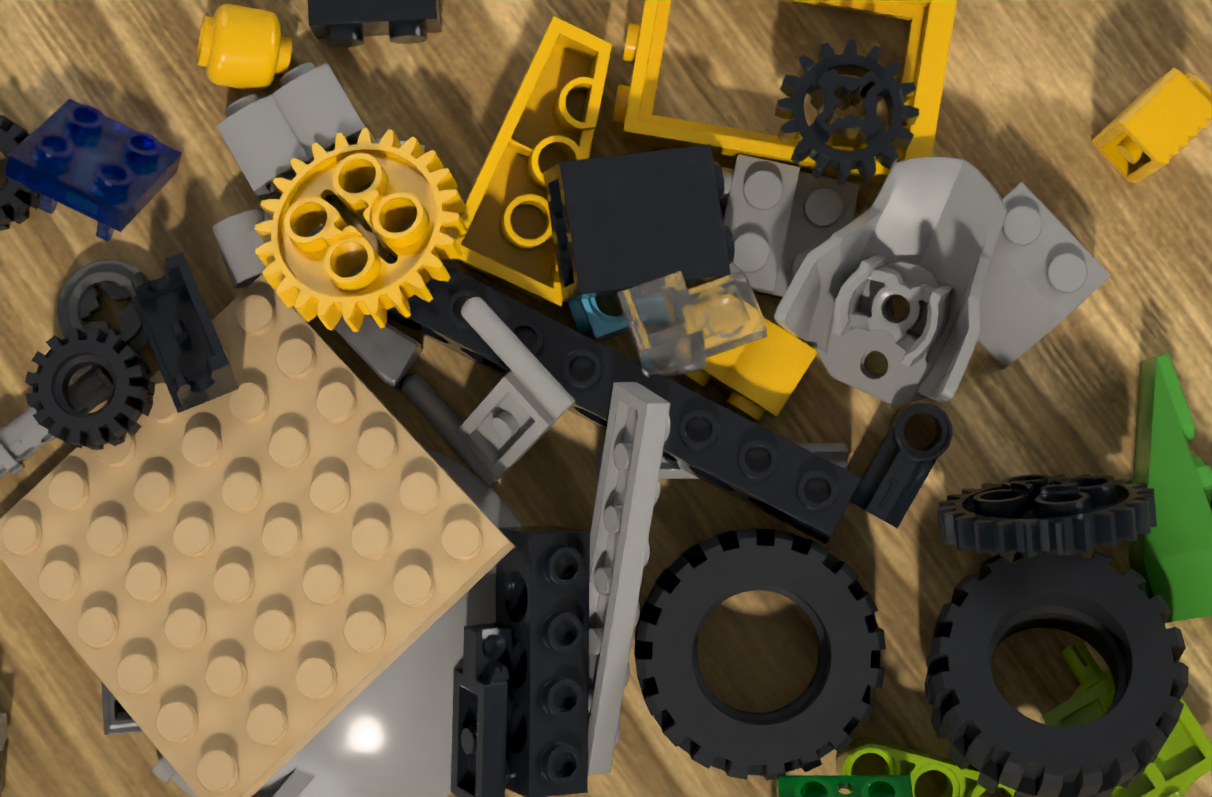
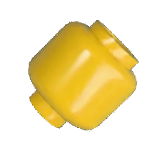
M222 4L216 9L213 17L203 16L199 33L196 65L206 67L207 78L216 85L263 92L272 84L275 73L285 75L288 72L292 53V37L281 35L280 19L271 11L233 4Z

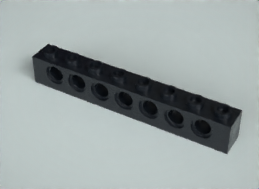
M389 253L385 261L388 264H393L398 258ZM445 263L443 265L451 278L448 282L431 278L426 283L433 297L430 302L414 294L408 299L411 316L408 318L400 314L395 307L387 310V317L504 377L511 371L510 368L461 315V308L468 299L472 297L482 298L573 397L575 402L567 409L568 411L607 430L614 382H638L670 402V433L664 442L661 459L825 544L831 538L861 480V477Z

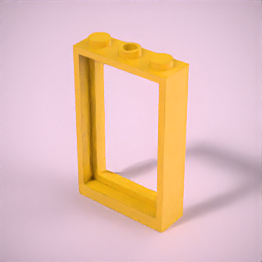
M643 0L645 5L641 24L629 23L623 61L635 62L631 86L618 85L612 121L624 124L623 142L663 149L711 144L712 157L736 160L737 155L741 154L798 166L801 172L812 173L816 161L809 156L796 164L791 160L794 149L798 144L796 140L780 141L777 135L652 115L671 0ZM789 0L911 21L901 84L914 83L916 89L912 97L904 105L918 108L919 116L915 124L903 126L914 135L908 148H894L899 156L897 162L913 158L932 157L957 0ZM831 146L839 150L854 151L849 147ZM875 161L876 173L872 180L867 181V183L883 185L891 169L889 170L878 161ZM827 167L822 175L836 177V169ZM858 169L851 170L848 177L849 180L865 182L860 176Z

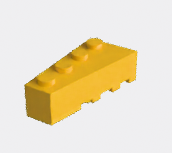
M553 16L544 32L465 201L466 209L459 214L467 227V233L453 237L463 254L461 258L450 259L553 309L562 306L563 297L543 173L559 162L589 159L612 44Z

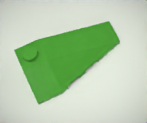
M1169 354L1141 361L1133 483H1146L1147 488H1154L1157 527H1150V534H1137V540L1129 542L1128 558L1130 568L1147 580L1142 592L1149 599L1155 595H1161L1172 612L1166 623L1212 616V510L1209 505L1212 500V472L1209 464L1204 465L1198 454L1191 455L1187 442L1194 440V422Z

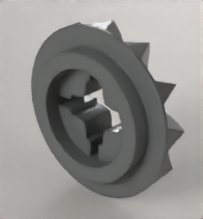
M100 260L87 264L77 270L65 283L58 300V321L64 337L67 338L65 330L77 327L83 332H88V327L100 328L108 334L110 332L137 351L149 343L133 302L126 305L127 309L119 313L121 334L106 321L86 323V321L95 317V313L103 309L100 300L102 298L99 290L100 287L112 300L116 302L124 300L129 302L131 298L136 296L131 279L137 272L142 271L128 263L117 260Z

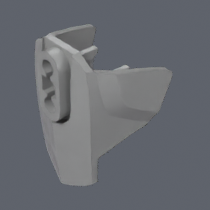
M922 157L897 162L892 167L871 208L844 228L832 234L828 240L806 255L780 301L774 319L786 331L813 345L831 377L891 405L913 402L927 397L938 402H947L953 398L981 332L979 302L1008 209L991 182L967 160L951 157ZM896 294L906 298L910 305L909 315L902 317L901 320L893 317L895 312L892 308V300ZM879 351L885 355L888 361V369L885 373L877 374L869 369L867 357L870 352Z

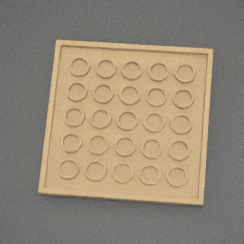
M263 274L212 320L239 389L178 413L160 370L157 371L149 379V381L154 383V395H147L146 401L152 405L149 416L141 414L137 423L142 427L135 435L128 431L122 435L125 442L117 446L109 443L103 444L104 449L92 450L85 446H82V448L76 447L0 519V559L197 797L253 796L515 547L316 330L301 317L293 306L288 308L275 293L276 289L272 288Z

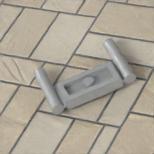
M472 297L463 304L461 308L462 317L511 371L500 380L464 422L420 374L412 373L407 375L402 380L400 389L480 479L491 488L574 404L575 400L487 303L480 297Z

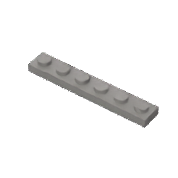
M614 382L590 532L588 775L609 773L611 771L614 746L617 745L620 738L619 716L624 687L628 684L630 677L629 654L633 630L640 616L638 599L643 569L650 555L648 538L653 507L658 501L660 494L659 471L664 442L670 433V402L638 382Z

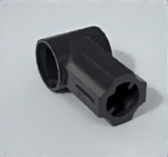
M922 402L909 403L899 408L892 416L889 430L862 475L850 502L898 528L937 458L950 445L953 433L952 424L947 414L938 406ZM917 413L927 414L936 425L934 441L923 449H913L904 438L906 422Z

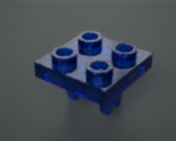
M69 99L8 155L3 176L40 193L39 209L49 214L55 211L59 202L98 221L96 236L108 242L113 235L114 229L121 232L177 173L182 152L161 143L151 134L138 132L103 115L95 107L80 104Z

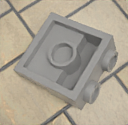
M738 154L733 169L721 167L724 176V195L719 200L720 205L725 206L723 225H727L730 228L734 239L735 254L733 262L730 264L731 274L711 281L709 284L782 299L806 255L828 240L832 234L853 221L860 184L846 181L845 185L838 184L837 179L820 176L817 179L810 173L800 172V167Z

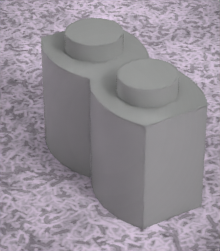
M305 63L292 69L280 79V84L282 85L280 89L262 99L257 94H251L237 100L224 111L227 118L216 126L259 199L278 192V189L272 182L275 177L292 181L297 175L291 166V159H299L307 165L314 161L312 144L317 142L327 153L335 150L336 134L342 132L350 145L357 144L359 135L365 126L328 63L316 68L313 63Z

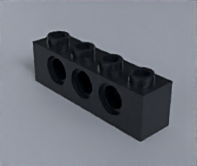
M555 525L498 527L515 545L496 564V623L511 628L514 660L507 667L510 677L507 682L508 692L512 701V716L507 723L506 755L510 764V780L505 789L524 797H549L588 793L590 531Z

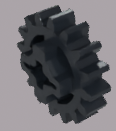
M855 40L847 41L841 55H835L828 42L823 43L818 52L817 63L811 58L802 55L798 58L795 67L799 77L785 75L780 90L790 98H783L777 101L775 116L790 119V121L780 127L778 138L780 141L796 140L798 143L791 157L795 164L803 161L808 156L816 161L813 166L812 176L817 179L829 167L836 169L838 184L845 185L853 169H858L860 176L865 182L870 181L876 173L875 161H878L882 166L890 170L899 158L894 147L907 149L914 136L903 126L915 124L919 116L918 108L904 105L912 97L916 89L914 83L897 84L895 79L902 64L899 61H895L885 68L878 63L881 48L876 45L868 52L866 57L857 55ZM840 74L853 75L857 77H842ZM807 93L812 97L810 103L817 110V117L810 126L807 124L804 113V99ZM883 98L888 109V126L886 131L882 128L884 121L877 115V105ZM863 100L856 117L848 114L842 119L838 117L830 124L837 107L843 111L850 106L855 107ZM831 146L852 147L854 151L839 150Z

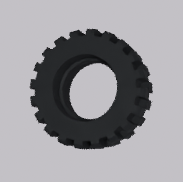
M750 528L728 531L714 535L712 538L699 544H694L682 552L681 556L668 568L666 567L656 579L649 596L644 600L635 635L634 655L637 678L643 699L651 716L655 718L661 727L662 733L675 747L679 746L686 751L693 761L708 769L710 766L721 769L730 777L747 780L748 775L764 776L766 781L775 780L777 776H786L785 772L802 768L804 772H808L823 765L820 760L822 757L834 749L840 753L853 741L849 735L860 721L864 724L867 723L875 706L870 704L875 688H882L885 668L880 666L881 650L886 649L884 629L878 627L874 614L878 609L871 594L864 591L857 578L859 576L846 562L840 561L829 552L830 549L814 540H808L794 533L775 529ZM755 590L775 592L796 603L810 619L818 641L817 667L811 682L804 692L790 704L774 711L762 713L741 711L719 700L705 684L697 662L698 637L709 614L726 599L742 592Z
M1097 550L1094 551L1092 559L1075 555L1055 556L1040 553L1034 557H1028L1026 552H1016L1013 562L1007 563L1005 557L997 554L981 564L978 578L967 574L954 588L951 603L943 604L936 620L926 662L925 698L926 703L933 705L930 721L939 739L948 737L952 744L948 754L961 770L967 768L970 764L978 769L980 774L977 784L994 794L998 785L1002 784L1015 790L1013 797H1110L1115 787L1120 786L1127 789L1142 776L1148 764L1154 762L1176 726L1184 707L1180 699L1188 687L1189 671L1187 665L1179 662L1186 649L1181 630L1176 627L1166 629L1165 623L1172 611L1161 595H1155L1149 599L1142 592L1147 581L1132 568L1128 569L1124 575L1110 568L1114 557ZM1032 628H1054L1082 638L1102 656L1112 674L1115 694L1110 708L1101 718L1088 724L1073 727L1050 726L1026 717L1009 704L993 679L991 673L992 658L1000 642L1015 633Z

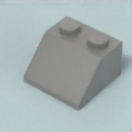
M1020 182L1002 198L1008 211L989 265L979 302L981 332L977 342L1003 369L1008 367L1060 324L1111 276L1023 182Z

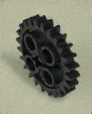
M1040 474L1019 475L1004 479L1000 485L984 483L981 484V489H962V494L948 495L947 500L940 501L937 508L940 539L945 540V545H957V550L959 551L975 549L976 554L1000 552L1002 557L1016 552H1026L1028 557H1034L1039 553L1058 556L1091 552L1095 545L1115 547L1117 546V540L1135 541L1137 540V534H1150V527H1157L1154 488H1147L1146 483H1133V479L1130 478L1115 480L1110 475L1090 476L1089 474H1083L1075 478H1065L1064 474H1058L1054 477Z

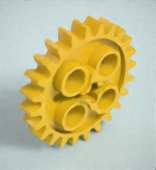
M368 128L362 129L357 144L354 145L348 143L342 132L337 133L335 150L328 153L317 142L312 144L314 161L307 165L299 159H291V166L297 174L292 181L276 177L272 181L281 193L280 199L261 201V207L271 219L255 225V231L264 241V244L255 249L256 255L266 267L262 271L263 276L272 288L276 289L275 293L288 308L294 306L301 317L307 322L311 321L318 314V318L328 330L334 329L342 315L353 332H359L364 316L370 314L378 326L384 328L387 321V310L393 307L405 318L411 316L408 302L410 297L415 294L419 298L430 302L433 297L426 283L431 278L446 282L450 280L451 277L444 267L442 259H458L463 254L453 237L467 233V227L459 215L460 212L466 209V206L459 192L455 190L458 187L450 170L444 168L434 150L424 153L418 140L414 137H411L402 145L394 130L390 129L383 135L379 144L376 143ZM372 183V185L368 189H366L363 192L357 193V191L361 187H363L366 184ZM328 195L336 196L366 231L374 232L381 245L398 258L397 261L393 264H388L382 259L355 227L348 226L340 213L325 201V198ZM415 221L410 228L395 233L401 225L406 222ZM320 226H324V228L319 233H317L314 236L308 237L313 230ZM366 264L360 273L347 277L354 268Z

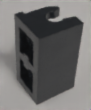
M183 252L165 259L164 267L167 274L163 277L147 281L145 274L137 272L131 279V284L136 293V296L131 298L178 413L239 389Z

